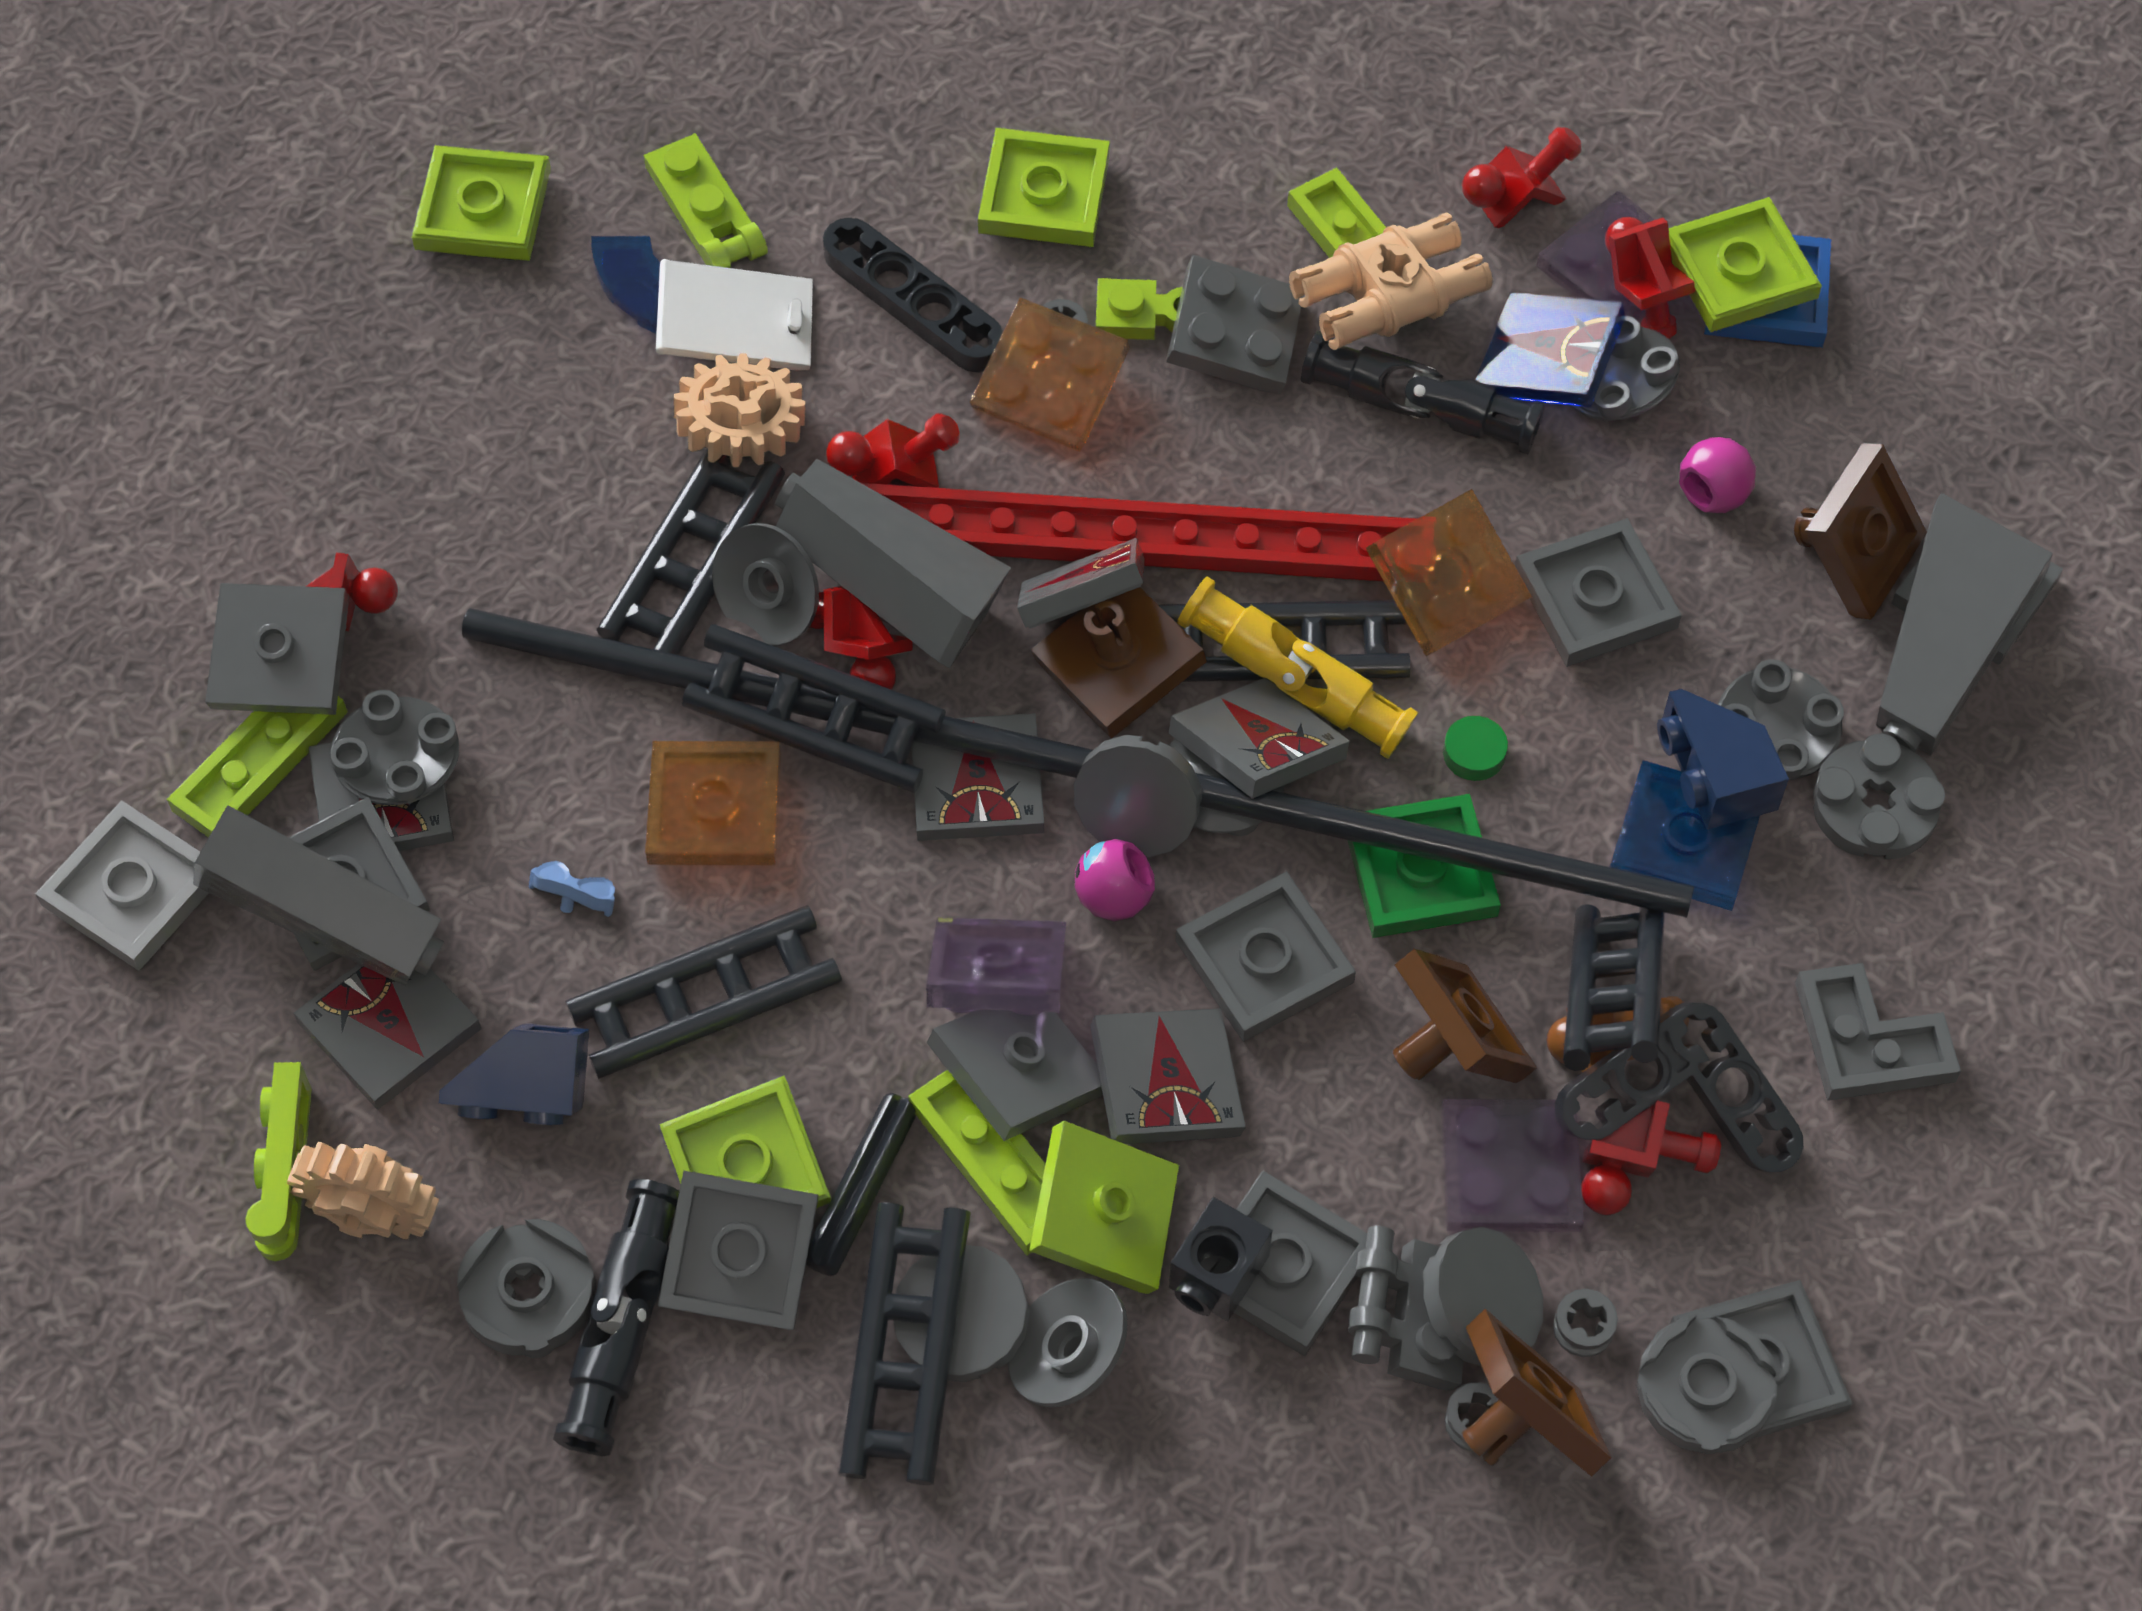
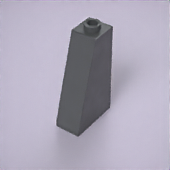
M816 459L801 477L792 473L782 487L775 502L777 507L783 509L776 527L795 538L804 548L813 564L932 658L948 668L953 665L986 617L1011 567L819 459Z
M1943 493L1940 494L1934 505L1879 707L1876 725L1884 729L1883 734L1892 736L1901 746H1905L1913 752L1920 749L1930 756L1933 754L2046 577L2053 555L2052 552Z
M227 805L194 862L193 885L292 933L295 932L406 986L413 971L426 976L444 944V941L433 936L441 921L437 916Z

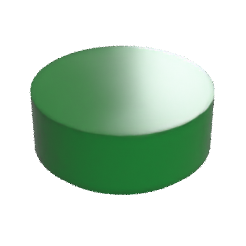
M1483 716L1463 717L1454 722L1446 733L1443 747L1444 761L1455 775L1470 781L1489 779L1496 775L1504 765L1508 749L1507 736L1501 726L1489 718Z

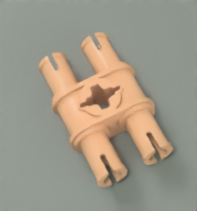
M1441 214L1427 222L1407 229L1402 226H1389L1384 229L1381 235L1354 245L1349 242L1342 244L1335 250L1333 257L1290 273L1289 283L1295 300L1300 298L1298 304L1303 308L1345 291L1352 294L1357 302L1320 315V331L1325 341L1330 340L1328 346L1331 349L1336 350L1352 343V341L1375 333L1387 337L1395 335L1400 327L1426 317L1432 319L1441 317L1447 311L1449 304L1491 289L1492 273L1488 263H1482L1483 257L1480 254H1474L1458 263L1438 270L1430 267L1425 261L1436 255L1460 248L1462 241L1461 232L1457 222H1451V214Z

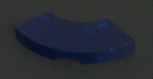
M591 236L595 270L606 296L612 304L615 302L623 311L636 319L637 325L657 334L660 262L653 254L650 236Z

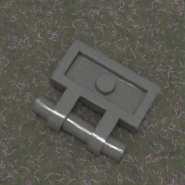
M1371 1226L1367 1231L1365 1249L1360 1250L1357 1255L1355 1273L1361 1279L1358 1306L1350 1311L1348 1325L1349 1334L1354 1336L1352 1359L1363 1364L1378 1363L1382 1345L1390 1348L1387 1374L1436 1389L1451 1391L1461 1385L1464 1361L1453 1353V1351L1459 1349L1452 1345L1448 1337L1440 1339L1431 1325L1423 1298L1424 1270L1429 1258L1437 1254L1440 1246L1413 1239L1402 1247L1401 1260H1399L1398 1256L1392 1253L1395 1236L1394 1230L1385 1226ZM1388 1288L1397 1291L1394 1318L1385 1310Z

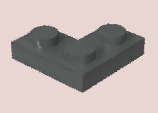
M1863 963L1799 972L1795 985L1827 1101L1955 1083L1961 1069L1944 1012L1880 1021Z

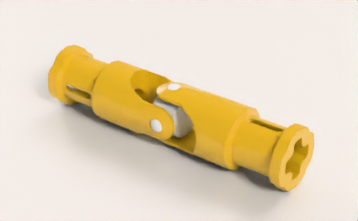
M1205 577L1199 584L1178 618L1177 624L1183 628L1192 625L1222 645V653L1260 677L1269 679L1280 690L1338 728L1345 730L1350 727L1381 747L1380 755L1387 759L1391 757L1419 713L1411 707L1404 711L1373 691V683L1313 644L1300 640L1292 631L1253 605L1244 608L1215 589V581L1209 577ZM1317 669L1327 684V689L1308 686L1305 684V680L1310 673Z

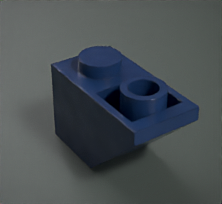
M1686 690L1670 691L1663 717L1657 722L1659 740L1664 752L1668 756H1675L1682 772L1680 782L1685 801L1691 809L1698 808L1706 829L1779 810L1789 778L1765 725Z
M525 1023L515 1027L440 1089L438 1104L458 1105L457 1115L466 1118L495 1119L498 1118V1109L524 1111L523 1121L527 1123L561 1125L564 1122V1115H573L583 1108L590 1029Z

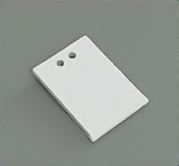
M664 259L660 262L656 352L660 355L666 354L714 361L715 356L722 355L727 362L737 363L740 353H746L749 364L757 365L759 361L766 357L771 359V368L809 370L811 365L813 279Z

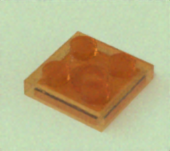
M1020 297L974 391L970 405L972 409L1080 452L1130 350L1128 340Z
M1472 489L1366 547L1367 552L1425 656L1443 648L1532 597Z
M653 741L645 848L647 864L776 865L781 766L780 742Z

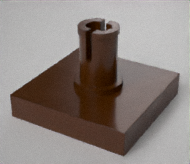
M1862 443L1819 510L1811 507L1803 509L1801 511L1803 517H1797L1794 525L1796 541L1800 546H1813L1848 613L1855 618L1872 619L1927 534L1884 445Z
M1141 587L1079 610L1031 649L1034 659L1111 739L1207 662L1203 649Z
M1415 948L1395 964V967L1431 1019L1402 1044L1393 1049L1397 1062L1411 1078L1421 1080L1453 1053L1465 1071L1512 1083L1523 1080L1537 1069V1066L1468 965Z
M1484 1309L1466 1326L1493 1395L1499 1399L1476 1422L1462 1431L1464 1440L1479 1457L1482 1455L1485 1462L1492 1466L1495 1465L1499 1458L1532 1427L1591 1477L1612 1458L1581 1390L1488 1310Z

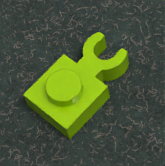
M1098 278L1096 338L1155 340V326H1165L1169 331L1173 332L1182 287L1172 289L1167 294H1156L1157 280Z

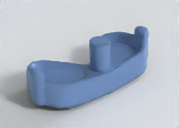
M559 861L547 862L531 870L529 888H537L562 896L560 906L562 912H572L574 901L593 910L604 911V915L607 917L612 915L615 901V887L612 881L603 877L574 878L570 875L566 865Z

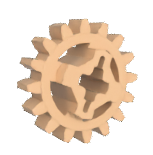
M740 353L737 363L730 364L722 355L715 356V367L712 369L697 363L694 365V378L681 377L679 380L680 393L674 394V418L676 419L678 436H688V449L692 452L701 450L704 447L708 448V461L712 463L720 459L722 455L730 456L732 467H739L742 457L751 456L757 465L764 464V452L767 451L782 457L785 455L786 441L797 443L800 439V426L805 425V401L802 400L801 383H790V370L787 368L772 372L771 359L766 357L759 361L757 365L749 364L746 353Z
M317 1142L315 1148L305 1145L302 1147L301 1152L298 1153L287 1180V1184L293 1186L291 1193L294 1196L307 1199L305 1206L312 1209L314 1214L329 1219L339 1226V1231L362 1238L363 1234H378L388 1238L391 1233L402 1239H408L410 1233L422 1237L425 1230L429 1229L439 1203V1198L434 1197L436 1189L432 1186L420 1184L423 1178L421 1175L414 1173L411 1168L402 1166L401 1163L387 1156L388 1151L364 1144L363 1148H350L347 1145L340 1144L336 1150L323 1142Z

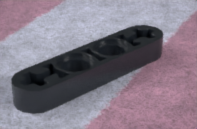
M842 218L831 223L824 231L823 250L826 264L957 366L969 372L979 373L989 371L1002 360L1004 333L1001 325L984 310L867 222L858 218ZM857 241L860 242V253L851 247H847L843 251L839 250L841 242L849 246ZM863 258H865L868 261L865 267L863 263ZM891 270L899 271L908 278L903 285L896 288L883 287L877 283L876 279L880 274ZM929 303H941L950 309V313L945 318L936 321L921 317L918 311ZM962 320H963V331L958 328V327L960 326V323H961ZM967 337L975 342L986 338L988 339V347L984 348L976 344L969 349L967 348Z

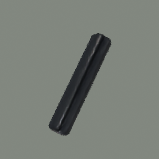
M888 1093L883 1096L811 1239L806 1265L812 1270L827 1276H834L839 1272L916 1118L914 1114L916 1110L909 1099L902 1098L894 1093Z

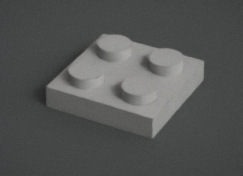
M121 800L35 894L41 906L140 971L209 893L193 885L194 862L200 851Z

